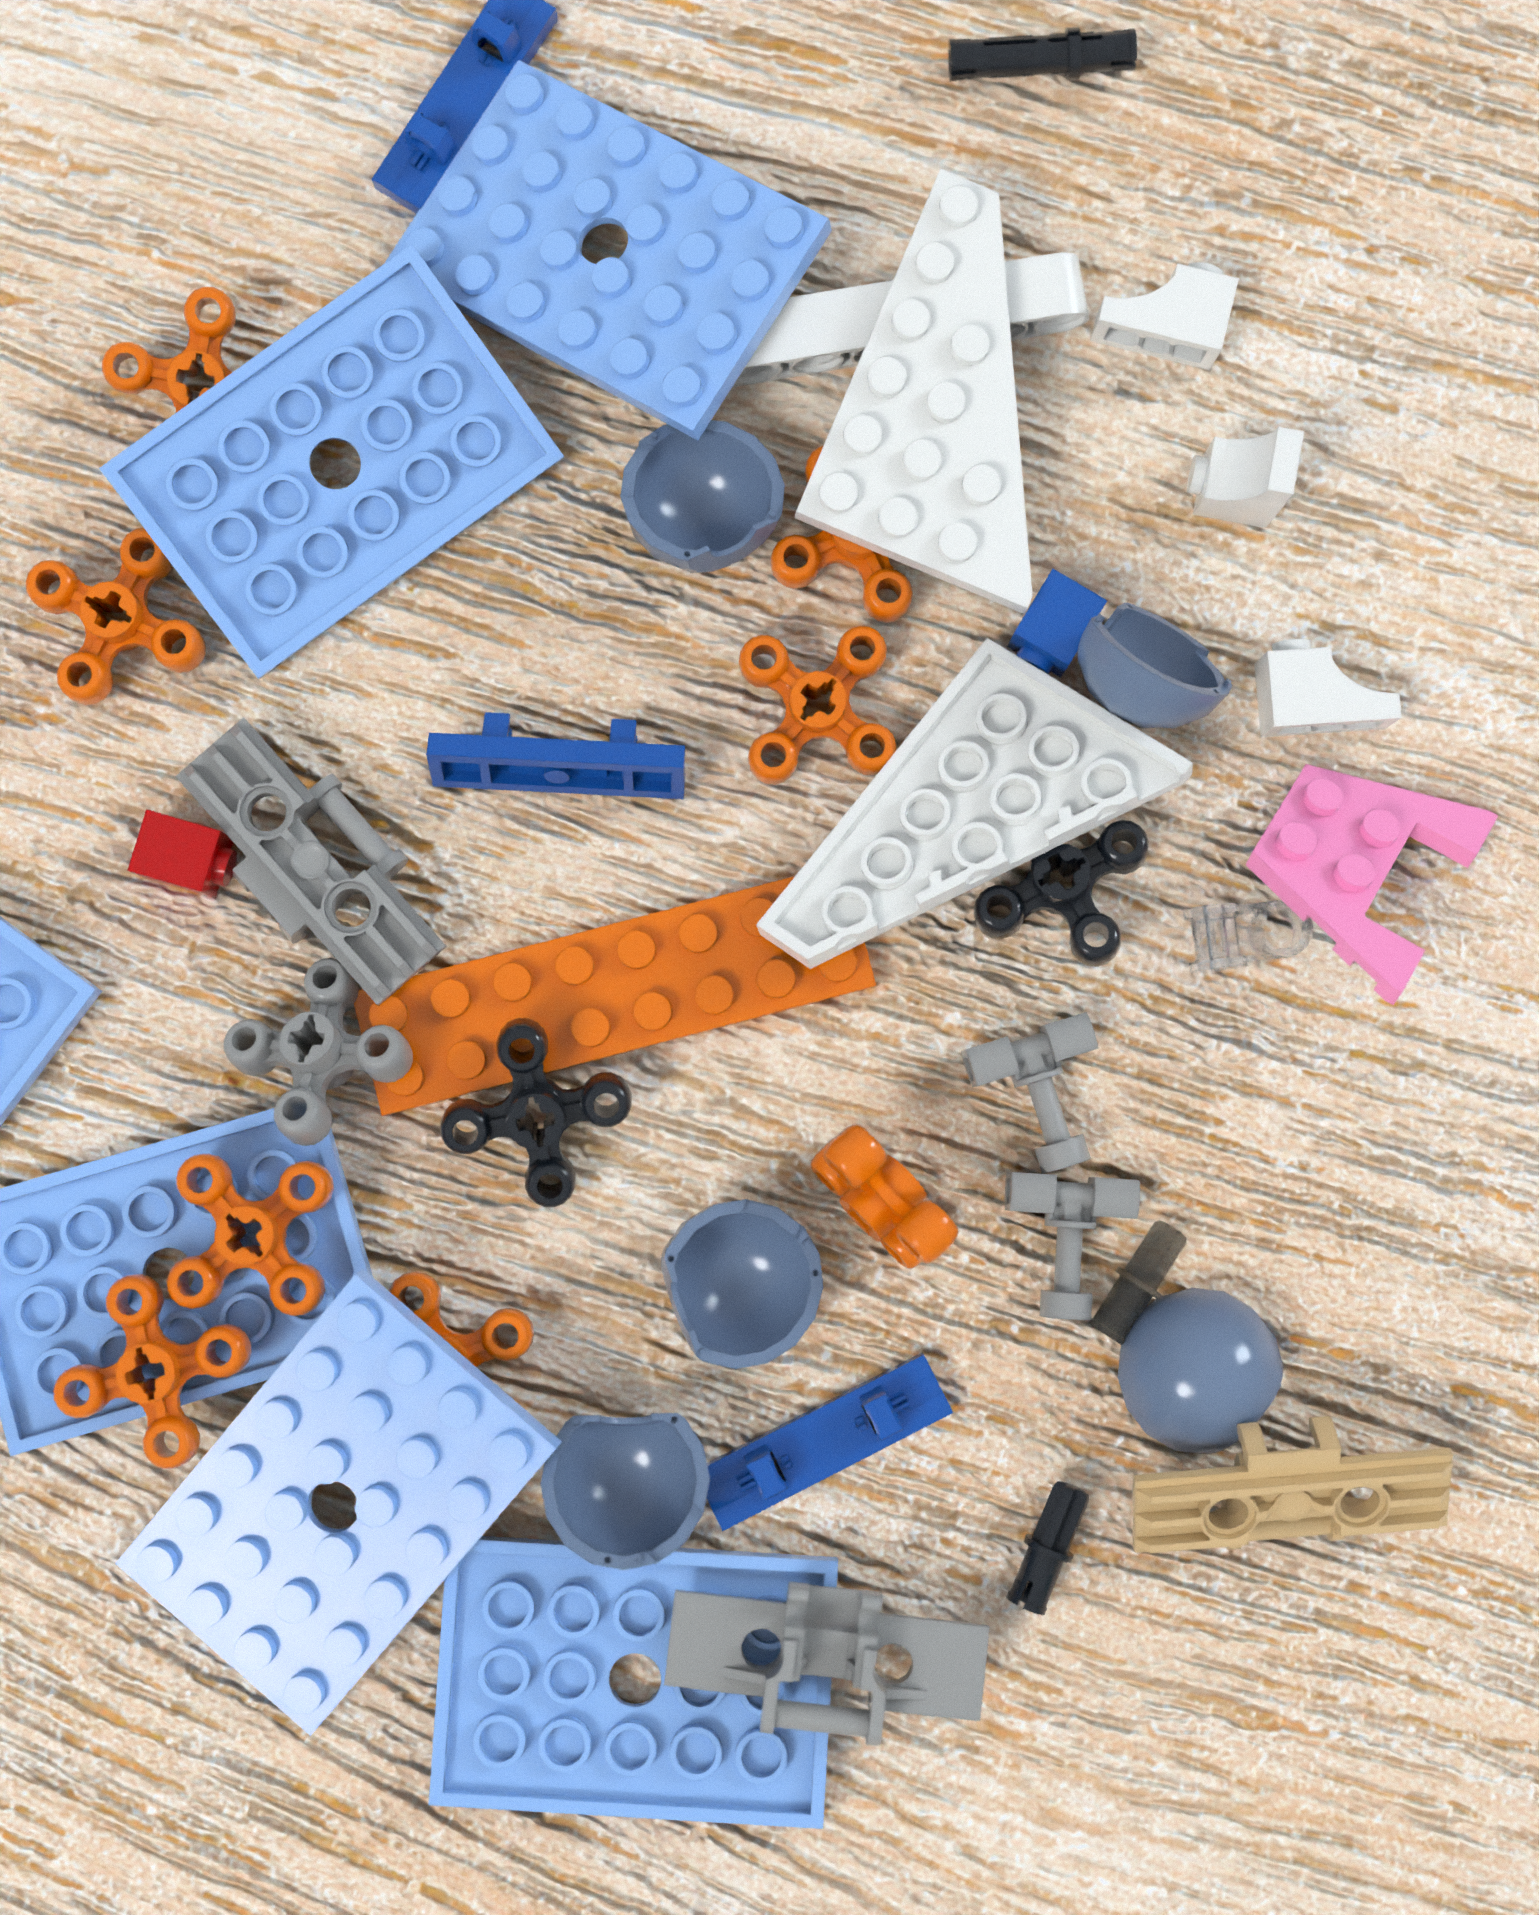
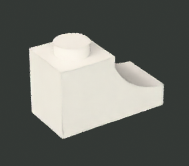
M1194 262L1188 265L1177 263L1169 282L1151 293L1131 298L1104 296L1095 318L1090 341L1210 370L1222 350L1239 278L1224 275V272L1219 267L1209 263Z
M1278 427L1269 434L1254 438L1225 439L1214 437L1203 456L1195 455L1191 463L1187 481V493L1196 494L1193 515L1266 528L1294 494L1304 431Z
M1309 639L1283 640L1273 643L1272 651H1267L1254 664L1261 738L1386 729L1402 718L1399 693L1372 690L1348 678L1333 661L1331 647L1311 648V641Z

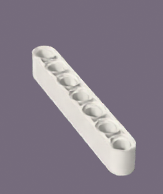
M1061 252L1005 261L1011 341L1069 331L1085 324L1089 320L1078 255ZM893 280L789 297L733 387L857 367Z

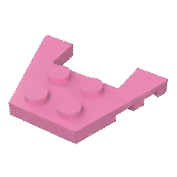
M1305 764L1251 853L1246 866L1303 921L1311 918L1336 942L1332 950L1349 966L1357 962L1377 982L1373 990L1385 1001L1394 1005L1405 989L1425 950L1368 919L1365 916L1366 911L1408 837L1414 838L1468 868L1481 849L1498 815L1489 810Z

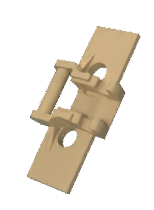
M1330 1416L1309 1418V1428L1315 1446H1309L1308 1449L1267 1452L1259 1423L1237 1424V1433L1243 1452L1236 1453L1234 1459L1235 1466L1133 1475V1549L1135 1553H1160L1226 1547L1227 1550L1241 1549L1242 1545H1249V1541L1327 1535L1329 1541L1344 1540L1345 1536L1437 1529L1440 1526H1447L1453 1453L1450 1448L1341 1457L1340 1442ZM1359 1487H1367L1374 1490L1369 1499L1344 1496L1350 1490ZM1221 1501V1508L1209 1512L1213 1505Z

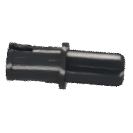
M1057 1481L1053 1485L1034 1534H1026L1024 1542L1028 1545V1549L1013 1586L1006 1596L1013 1604L1019 1605L1020 1602H1024L1023 1609L1035 1614L1045 1615L1047 1603L1064 1562L1071 1563L1074 1557L1069 1549L1089 1502V1495L1081 1488L1061 1481Z

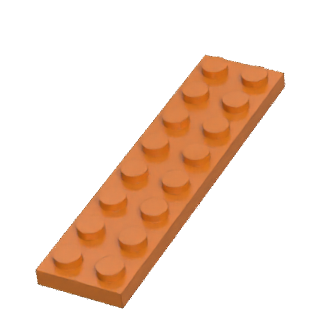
M793 876L415 975L380 1006L362 989L358 992L354 1007L361 1035L373 1026H390L406 1038L413 1051V1063L403 1078L390 1083H383L373 1079L381 1115L389 1116L513 1083L510 1071L500 1062L497 1056L496 1040L501 1028L507 1022L516 1018H529L538 1022L544 1028L548 1037V1052L543 1062V1070L545 1074L875 988L876 982L865 942L809 969L761 936L756 924L795 877ZM517 1039L511 1043L512 1047L519 1052H527L534 1047L526 1039Z

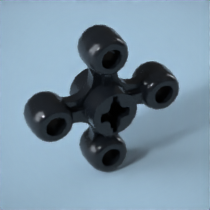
M1119 820L1112 822L1104 828L1099 839L1090 847L1078 849L1072 845L1062 844L1031 859V869L1027 877L1019 884L1010 887L994 885L986 888L979 894L974 905V918L977 927L983 934L991 938L1004 939L1015 934L1020 929L1024 919L1030 914L1046 910L1052 914L1061 915L1067 922L1070 930V948L1072 954L1079 962L1093 967L1108 964L1115 958L1120 949L1121 933L1117 923L1111 917L1100 913L1094 906L1091 897L1092 889L1096 881L1104 875L1110 873L1129 874L1135 872L1143 865L1148 856L1149 840L1146 832L1140 825L1132 821ZM1119 841H1125L1131 844L1134 850L1123 854L1117 852L1112 845ZM1058 870L1063 877L1073 874L1072 887L1065 890L1059 882L1050 885L1051 871ZM1002 905L1010 910V914L1006 918L995 919L989 915L988 911L993 906ZM1089 933H1099L1106 939V943L1100 947H1092L1085 942L1084 937Z
M516 1018L507 1022L501 1028L496 1040L497 1056L500 1062L510 1071L513 1078V1087L510 1094L503 1101L495 1104H482L473 1099H460L453 1102L446 1108L442 1116L440 1135L444 1144L459 1154L477 1152L488 1141L497 1137L512 1138L519 1146L526 1148L529 1155V1165L525 1172V1189L528 1196L540 1206L557 1207L564 1204L572 1196L576 1184L574 1167L562 1154L559 1147L562 1133L570 1125L579 1121H590L592 1124L600 1127H612L620 1124L628 1116L632 1107V1093L628 1083L620 1075L612 1072H601L593 1075L583 1086L575 1089L560 1088L554 1081L547 1079L543 1070V1062L548 1052V1037L544 1028L538 1022L529 1018ZM517 1039H526L534 1047L527 1052H519L512 1047L511 1043ZM603 1093H609L614 1095L617 1101L611 1105L604 1106L595 1099ZM529 1097H534V1101L539 1104L541 1112L546 1113L543 1128L539 1129L538 1122H534L532 1114L526 1113ZM468 1120L474 1123L477 1128L472 1132H464L457 1128L456 1123ZM547 1174H553L561 1180L554 1185H548L543 1183L540 1178Z

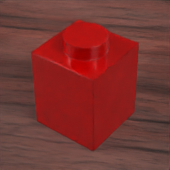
M146 809L127 871L148 880L216 899L219 887H226L233 876L232 869L236 867L237 851L231 849L233 841L220 830Z

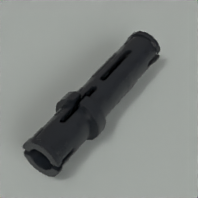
M1066 27L1065 33L990 37L987 39H949L950 82L975 78H1007L1045 74H1065L1067 80L1080 79L1081 73L1135 71L1137 36L1135 29L1113 30L1110 32H1080L1079 27Z

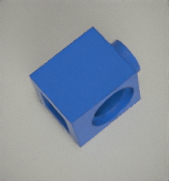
M1052 568L1016 628L1008 647L1016 651L1018 657L1046 674L1052 672L1061 678L1078 651V644L1090 619L1100 614L1108 600Z

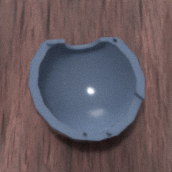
M711 420L698 441L668 424L662 425L640 440L638 448L624 468L620 497L633 536L654 558L690 573L713 572L747 557L772 534L782 515L785 484L775 457L754 435L728 422Z
M1130 603L1117 606L1104 625L1102 624L1105 619L1104 616L1098 614L1092 617L1078 644V663L1088 691L1107 711L1140 728H1178L1206 717L1229 694L1233 686L1231 684L1232 681L1228 678L1225 680L1221 672L1207 658V655L1210 653L1207 648L1188 633L1162 617Z
M748 1199L711 1205L684 1221L662 1252L661 1268L675 1316L691 1350L703 1362L732 1369L767 1364L794 1347L816 1317L823 1291L820 1254L805 1227L778 1207Z
M1189 1288L1165 1296H1159L1136 1315L1121 1343L1118 1380L1127 1410L1147 1435L1175 1451L1212 1454L1224 1451L1239 1440L1237 1424L1257 1422L1263 1416L1281 1387L1284 1367L1276 1337L1251 1306L1225 1291Z
M655 1413L650 1416L633 1418L583 1415L573 1416L567 1420L556 1436L562 1442L546 1460L540 1483L546 1517L562 1543L591 1564L621 1570L657 1564L683 1546L704 1514L710 1483L704 1446L687 1420L678 1413Z

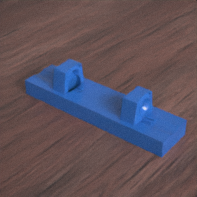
M488 0L371 180L377 191L417 214L517 61L520 60L528 65L530 64L558 21L557 10L554 6L544 0ZM488 43L498 49L503 62L482 50L484 44Z
M486 712L482 735L429 732L426 756L433 787L684 799L686 779L685 745L637 743V721L627 719L611 720L609 742L512 737L509 713Z
M920 1353L708 1462L710 1483L707 1500L722 1531H725L952 1414L953 1411L923 1353ZM861 1405H863L867 1415L870 1417L877 1434H875ZM771 1451L786 1479L785 1481H783L775 1468Z

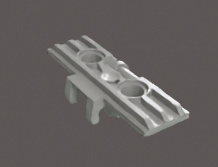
M243 717L176 775V778L246 856L243 861L232 869L235 879L247 892H252L277 920L280 930L292 943L302 940L307 934L305 930L309 927L378 1006L447 947L389 881L407 864L408 857L400 849L393 851L340 792L342 783L334 774L324 777L308 790ZM266 796L280 798L286 807V816L283 823L272 831L258 830L253 824L251 816L256 802ZM322 808L372 866L367 871L364 869L354 878L315 837L316 834L307 824L308 819ZM355 894H365L371 906L368 918L362 924L355 927L342 925L338 921L335 911L349 897Z
M789 1581L786 1602L675 1589L664 1685L763 1697L760 1733L773 1734L774 1727L865 1737L866 1745L880 1746L885 1711L980 1721L990 1627L984 1624L879 1613L882 1609L883 1600L882 1592L854 1590ZM757 1629H766L773 1632L781 1643L778 1657L766 1665L751 1663L742 1651V1643L745 1637ZM888 1644L903 1646L909 1651L912 1659L909 1671L903 1677L896 1680L884 1679L874 1669L878 1650ZM800 1675L852 1680L853 1688L868 1691V1710L777 1699L779 1684L782 1681L799 1682Z

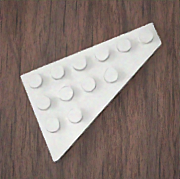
M940 168L795 513V519L1024 614L1033 596L999 193Z
M986 638L756 924L761 936L809 969H812L1185 784L1192 775L1193 762L989 638Z

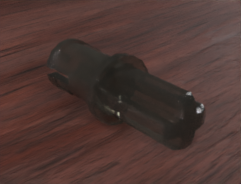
M1155 1221L1125 1268L1123 1269L1119 1266L1116 1268L1115 1272L1120 1276L1103 1300L1094 1317L1088 1323L1120 1345H1123L1126 1336L1139 1319L1151 1298L1154 1297L1159 1300L1162 1295L1157 1289L1187 1244V1238L1183 1233L1166 1222Z

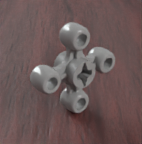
M335 958L321 959L308 969L304 978V988L310 999V1012L300 1013L291 1018L283 1027L281 1033L272 1031L263 1022L247 1019L234 1024L227 1031L224 1038L223 1048L227 1059L243 1074L254 1077L262 1076L271 1072L276 1066H283L291 1070L293 1087L278 1099L274 1108V1121L284 1136L291 1142L302 1146L315 1145L328 1135L332 1126V1113L326 1103V1091L344 1084L352 1076L354 1069L364 1071L376 1081L390 1083L403 1078L413 1063V1051L409 1042L393 1027L386 1025L373 1026L367 1029L361 1036L345 1032L343 1015L354 1007L361 986Z

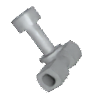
M1087 1012L1040 1026V1033L1010 1042L1007 1036L961 1051L972 1087L1011 1076L1015 1088L1027 1084L1046 1145L1034 1149L1042 1174L1091 1159L1084 1135L1070 1136L1052 1080V1076L1064 1073L1060 1060L1098 1049L1095 1032Z
M1007 1172L1004 1199L1005 1210L1045 1213L1044 1226L1057 1227L1054 1290H1041L1039 1316L1056 1319L1091 1320L1092 1293L1080 1292L1083 1229H1096L1097 1216L1138 1219L1140 1181L1089 1177L1088 1183L1057 1181V1175Z

